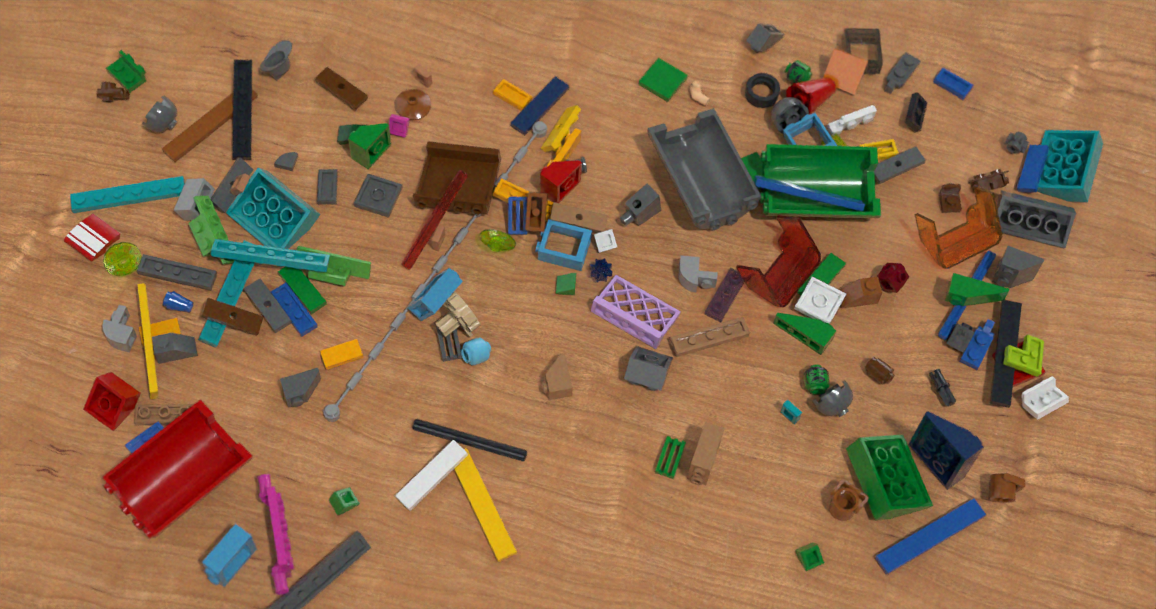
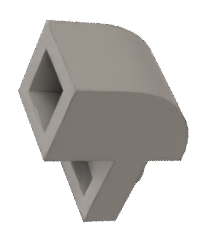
M681 255L678 278L685 289L696 293L697 286L705 289L716 287L718 272L699 271L700 257Z
M119 305L117 310L112 313L111 321L104 319L102 325L103 332L112 347L130 353L137 335L133 327L126 326L130 317L127 307Z

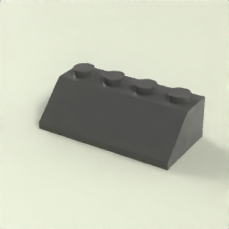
M1001 190L995 209L992 230L1066 248L1076 211L1072 207Z

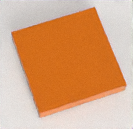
M835 48L823 78H831L835 82L836 88L855 95L868 60Z

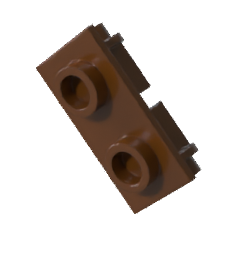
M1001 169L991 171L989 176H985L984 173L973 176L974 180L969 181L968 184L974 183L972 190L978 194L991 190L989 183L992 184L993 189L1005 187L1009 184V179L1004 174L1009 171L1002 172Z

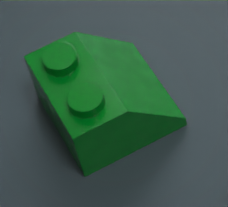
M383 123L360 126L356 131L351 132L348 138L351 159L369 170L391 146L389 125Z

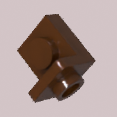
M947 183L942 185L939 192L942 213L961 212L962 207L959 195L961 184Z

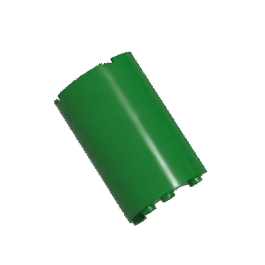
M766 144L765 151H761L763 169L762 175L759 176L858 199L865 204L864 210L858 211L762 188L759 203H763V213L766 216L875 219L881 217L880 198H876L874 171L878 165L877 147Z

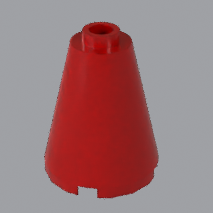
M829 77L793 83L788 87L786 97L799 99L808 108L809 115H811L836 92V84Z

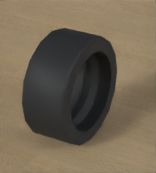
M754 74L749 78L746 85V99L752 106L757 108L771 107L778 100L780 84L770 74ZM759 84L766 85L773 90V94L768 97H760L752 91V88Z

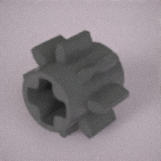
M1022 132L1010 133L1005 141L1007 150L1012 154L1024 153L1029 144L1026 141L1027 136Z

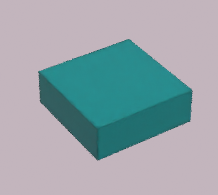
M788 399L783 403L780 412L793 424H796L800 420L802 412Z

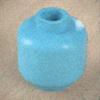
M480 337L465 342L461 349L463 360L470 365H478L487 361L491 352L490 344Z

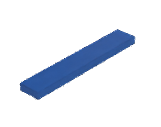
M755 175L753 180L757 187L858 211L864 210L865 204L858 199Z
M974 498L880 553L875 559L886 575L984 518L986 513Z

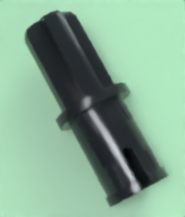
M940 369L933 370L935 374L930 372L929 376L936 386V392L940 394L947 407L954 405L956 399L949 388L950 384L946 382Z

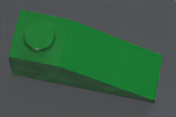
M953 273L948 284L945 301L961 306L1005 300L1009 293V288Z
M777 313L773 323L820 355L832 342L837 331L831 324L825 323L822 320L784 313Z

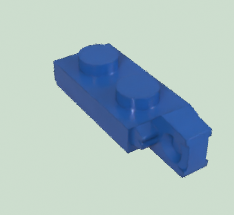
M988 319L984 328L979 326L975 330L960 360L961 363L978 370L994 338L995 333L990 332L995 324L994 321Z

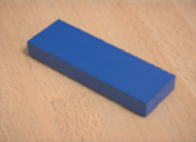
M1048 145L1029 146L1017 186L1018 192H1037L1049 151Z
M287 283L271 291L301 337L318 327L315 320Z

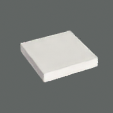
M812 277L794 309L813 319L822 320L830 324L846 293Z

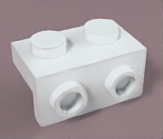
M1053 376L1022 393V407L1037 420L1069 403V397L1056 387V379Z

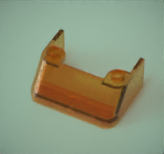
M978 185L973 186L977 203L972 204L967 209V222L938 235L935 221L919 213L915 214L920 240L940 267L949 269L1000 243L1002 230L994 192Z

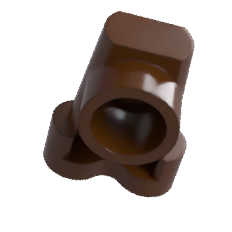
M101 82V89H97V97L101 98L103 102H113L114 99L129 100L130 92L129 90H124L123 87H116V83Z

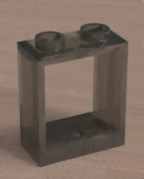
M844 28L842 50L851 54L850 45H874L876 60H868L864 74H880L883 66L880 29Z

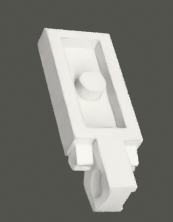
M873 105L842 116L841 119L829 123L827 128L832 136L838 135L844 129L851 130L858 124L871 122L877 110Z

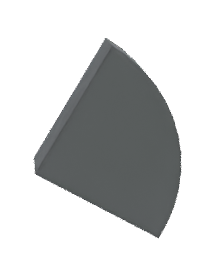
M289 152L281 155L275 161V167L293 171L298 153Z

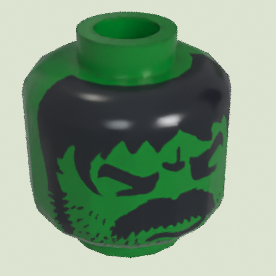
M799 60L789 63L785 69L787 73L786 79L791 83L809 81L813 74L811 67Z
M811 365L804 372L805 389L813 395L825 393L830 387L829 371L821 365Z

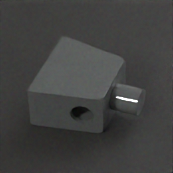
M648 183L625 203L626 213L619 217L621 222L627 226L634 221L640 226L661 211L660 196Z

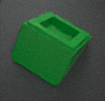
M576 273L557 276L556 294L575 295Z
M350 487L333 492L329 498V502L337 515H342L360 504Z
M809 543L795 550L805 571L824 564L818 544Z

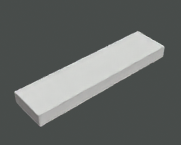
M453 440L395 495L396 498L411 511L468 456V453Z

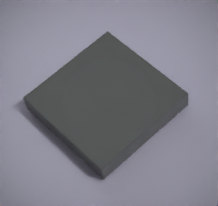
M367 174L354 202V207L389 218L403 186L400 183Z

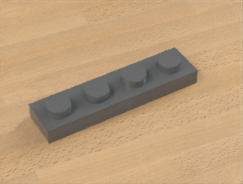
M143 254L137 269L140 275L210 291L217 277V271L145 254Z

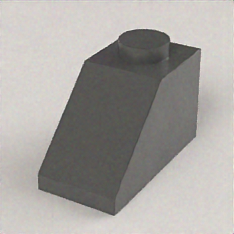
M758 23L746 41L751 44L750 47L754 51L766 52L780 41L784 34L772 24Z
M176 333L152 336L154 354L159 364L198 356L195 337Z
M319 368L280 379L288 408L292 406L299 407L303 403L308 402L321 380Z

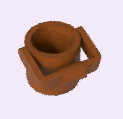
M1009 473L991 474L989 500L999 503L1015 502L1016 492L1021 491L1026 485L1025 479Z
M843 479L830 494L833 498L829 505V511L839 521L849 520L853 517L854 513L857 514L866 504L868 496L855 485Z

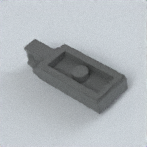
M905 52L886 79L888 83L885 92L891 94L896 87L902 88L917 69L921 60Z

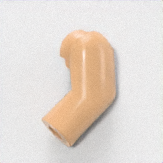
M694 81L690 86L692 99L707 106L710 98L702 94V84L699 81Z

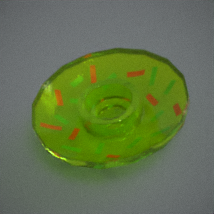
M486 229L479 235L480 240L495 252L510 251L516 246L515 240L510 235L499 230Z
M130 242L114 244L104 254V267L110 274L115 276L129 275L136 271L140 265L141 251Z

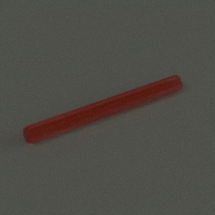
M461 170L457 172L402 261L401 265L406 269L410 270L461 189L468 177L465 172Z

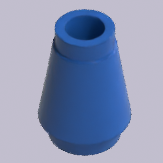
M168 291L163 301V306L169 310L189 313L194 302L175 291Z

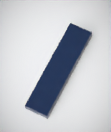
M555 76L510 123V126L525 136L533 128V125L569 90V85Z

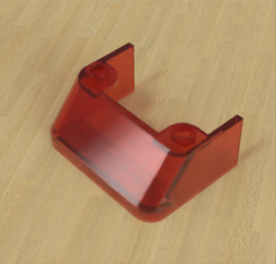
M777 215L776 219L783 229V233L778 239V246L782 252L764 275L760 268L737 265L736 269L751 291L776 307H786L819 265L821 253L799 217Z

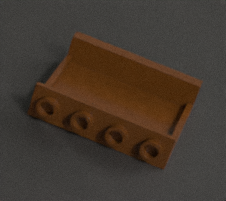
M428 141L426 145L428 154L417 194L413 193L415 206L420 208H436L438 210H453L456 212H470L478 215L488 214L501 164L500 149Z

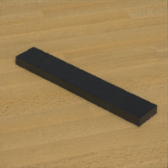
M234 60L233 160L237 158L251 160L252 60Z
M1002 300L990 404L1009 408L1012 400L1015 368L1004 365L1005 347L1008 345L1017 348L1022 303Z

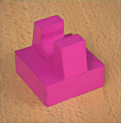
M392 114L389 119L390 134L406 137L410 119Z

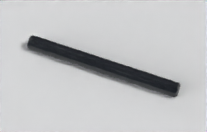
M415 419L413 423V430L450 441L454 440L457 443L520 461H525L527 457V450L420 419Z

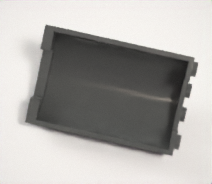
M714 108L698 113L695 124L667 132L665 123L648 128V135L690 218L697 228L714 231L727 224L733 225L739 218L758 206L757 203L761 195Z

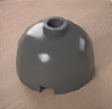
M162 96L163 101L161 103L157 101L145 117L148 119L147 122H142V125L152 132L161 133L165 132L168 128L172 130L178 122L175 120L177 108L166 96Z
M786 97L775 104L772 109L771 118L774 126L784 134L783 130L789 124L797 123L804 116L809 115L808 108L799 99Z
M846 380L842 381L844 385L839 386L836 384L826 390L825 393L820 394L819 401L816 399L812 401L822 414L826 416L838 415L841 417L849 412L848 407L852 403L853 392Z

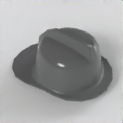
M285 40L275 44L260 65V69L268 72L276 80L280 79L290 68L288 56L292 50V43Z

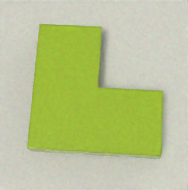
M1027 334L1024 336L1023 350L1008 345L1005 347L1004 365L1038 377L1042 371L1044 340Z

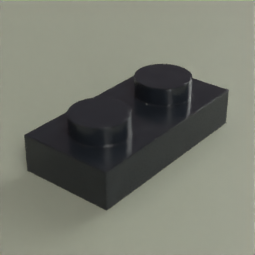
M918 92L911 94L905 123L915 133L922 129L927 101Z

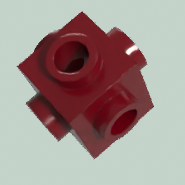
M889 262L883 266L877 275L882 290L898 293L910 277L901 263Z

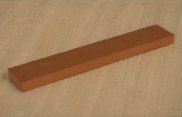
M252 89V101H253V100H255V99L258 97V95H257V93ZM233 93L165 145L162 151L173 162H177L233 117Z

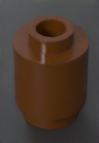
M872 357L865 366L867 373L882 385L890 383L895 376L893 374L894 369L880 358Z

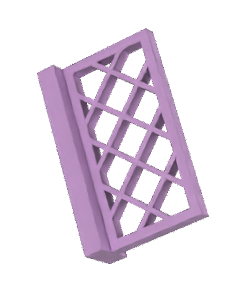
M615 275L603 292L596 296L591 308V312L655 349L660 345L662 338L681 313L679 310L618 275ZM617 282L622 285L624 290L615 291V283ZM636 293L640 296V299L631 300L630 294ZM626 294V301H618L616 295ZM613 296L614 302H608L604 300V297ZM652 302L656 305V308L647 309L646 303ZM642 304L644 310L634 311L633 305ZM629 305L631 311L625 312L620 309V306ZM662 312H669L673 314V317L664 319ZM658 313L660 319L651 320L649 314ZM646 315L647 321H641L636 316ZM662 324L663 330L660 332L653 328V325Z

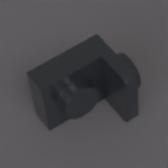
M963 322L961 325L957 323L946 344L964 353L975 333L971 331L973 327Z

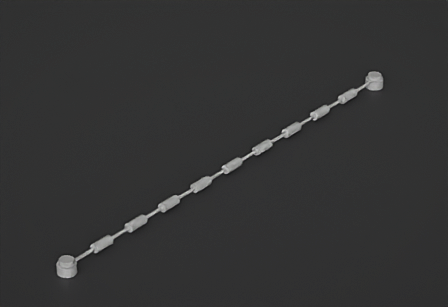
M538 121L533 125L532 138L525 147L522 146L513 158L514 162L506 173H502L496 181L495 188L501 178L504 180L508 179L509 172L528 152L527 148L534 138L546 136L547 126L545 123ZM474 214L468 225L460 230L454 238V244L445 256L442 255L432 268L434 271L427 281L421 284L411 298L413 300L410 304L426 288L434 274L440 272L448 261V255L456 244L459 245L469 232L467 229L476 217H480L481 214ZM410 304L403 313H399L390 325L391 329L382 342H378L368 355V361L360 372H356L346 385L347 389L335 405L329 404L324 408V416L327 421L334 422L339 419L340 410L338 405L349 390L352 391L362 378L361 374L371 360H375L384 348L383 344L393 330L396 331L404 321Z

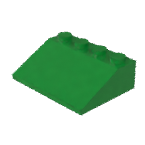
M903 434L860 437L846 448L862 490L868 496L867 502L875 521L896 518L933 506Z

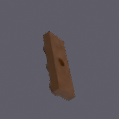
M326 67L315 77V81L355 110L368 99L367 94L329 67Z
M207 298L201 317L257 336L264 316Z

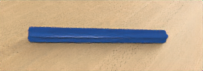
M992 251L986 252L972 276L973 279L983 280L996 257L995 253ZM954 306L938 333L939 338L943 340L948 339L967 306Z

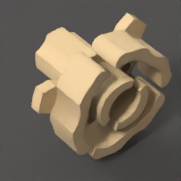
M454 292L443 304L449 313L435 324L445 337L459 326L471 337L473 336L471 332L481 324L464 300Z

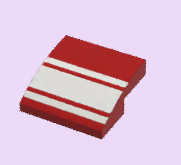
M91 214L68 233L64 238V242L92 262L106 253V247L120 239V233L95 214Z

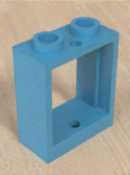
M816 113L804 116L800 121L795 124H789L783 130L784 138L788 145H797L793 137L814 126L826 145L824 146H837Z
M548 219L544 232H541L542 241H538L535 250L538 253V260L582 271L591 242L592 230ZM553 232L581 239L577 255L572 256L546 249L550 233Z
M448 268L435 276L410 304L408 309L420 321L435 314L463 282L459 274Z
M237 524L232 527L202 562L205 567L204 572L208 575V580L216 586L220 584L225 587L257 550L252 536Z

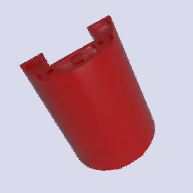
M200 399L102 477L105 481L103 487L110 495L114 494L120 501L121 505L119 508L126 516L130 514L134 518L132 522L137 529H142L149 539H155L251 461L253 456L240 442L236 443L215 420L214 413Z

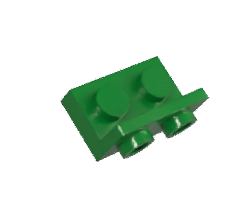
M120 50L118 52L120 58L107 66L106 70L125 90H129L131 93L147 82L145 78L146 71L140 64L137 65L129 53L125 54Z

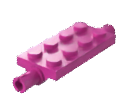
M263 474L257 477L260 488L259 498H261L262 503H265L270 508L278 557L276 564L272 568L271 576L274 577L275 593L282 595L289 592L287 578L292 577L291 570L295 568L290 552L291 543L287 533L288 525L284 515L285 507L281 492L277 493L275 486L272 487L271 476Z

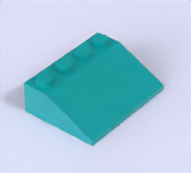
M1045 130L1041 145H1048L1049 151L1037 192L1069 202H1088L1103 148L1100 132L1093 130Z
M261 168L256 169L244 191L238 194L226 211L231 218L263 245L289 249L311 229L321 215L269 171Z

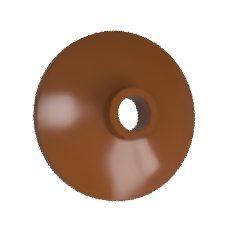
M409 89L398 95L395 100V109L402 117L409 118L410 120H419L429 113L431 100L425 92L418 89Z

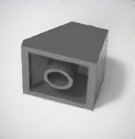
M1007 246L997 266L992 282L1002 287L1013 288L1032 281L1043 264L1044 259Z
M636 346L630 356L624 379L634 385H645L650 390H662L673 357Z

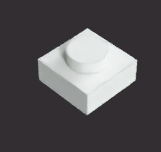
M612 229L594 234L599 253L617 247Z

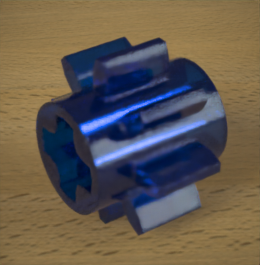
M605 258L603 260L595 259V264H590V277H594L596 282H607V276L612 277V263L608 264Z

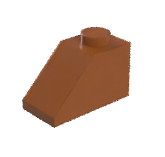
M528 192L525 230L544 232L548 193Z
M878 276L858 279L839 289L846 293L841 303V309L878 304L882 295Z

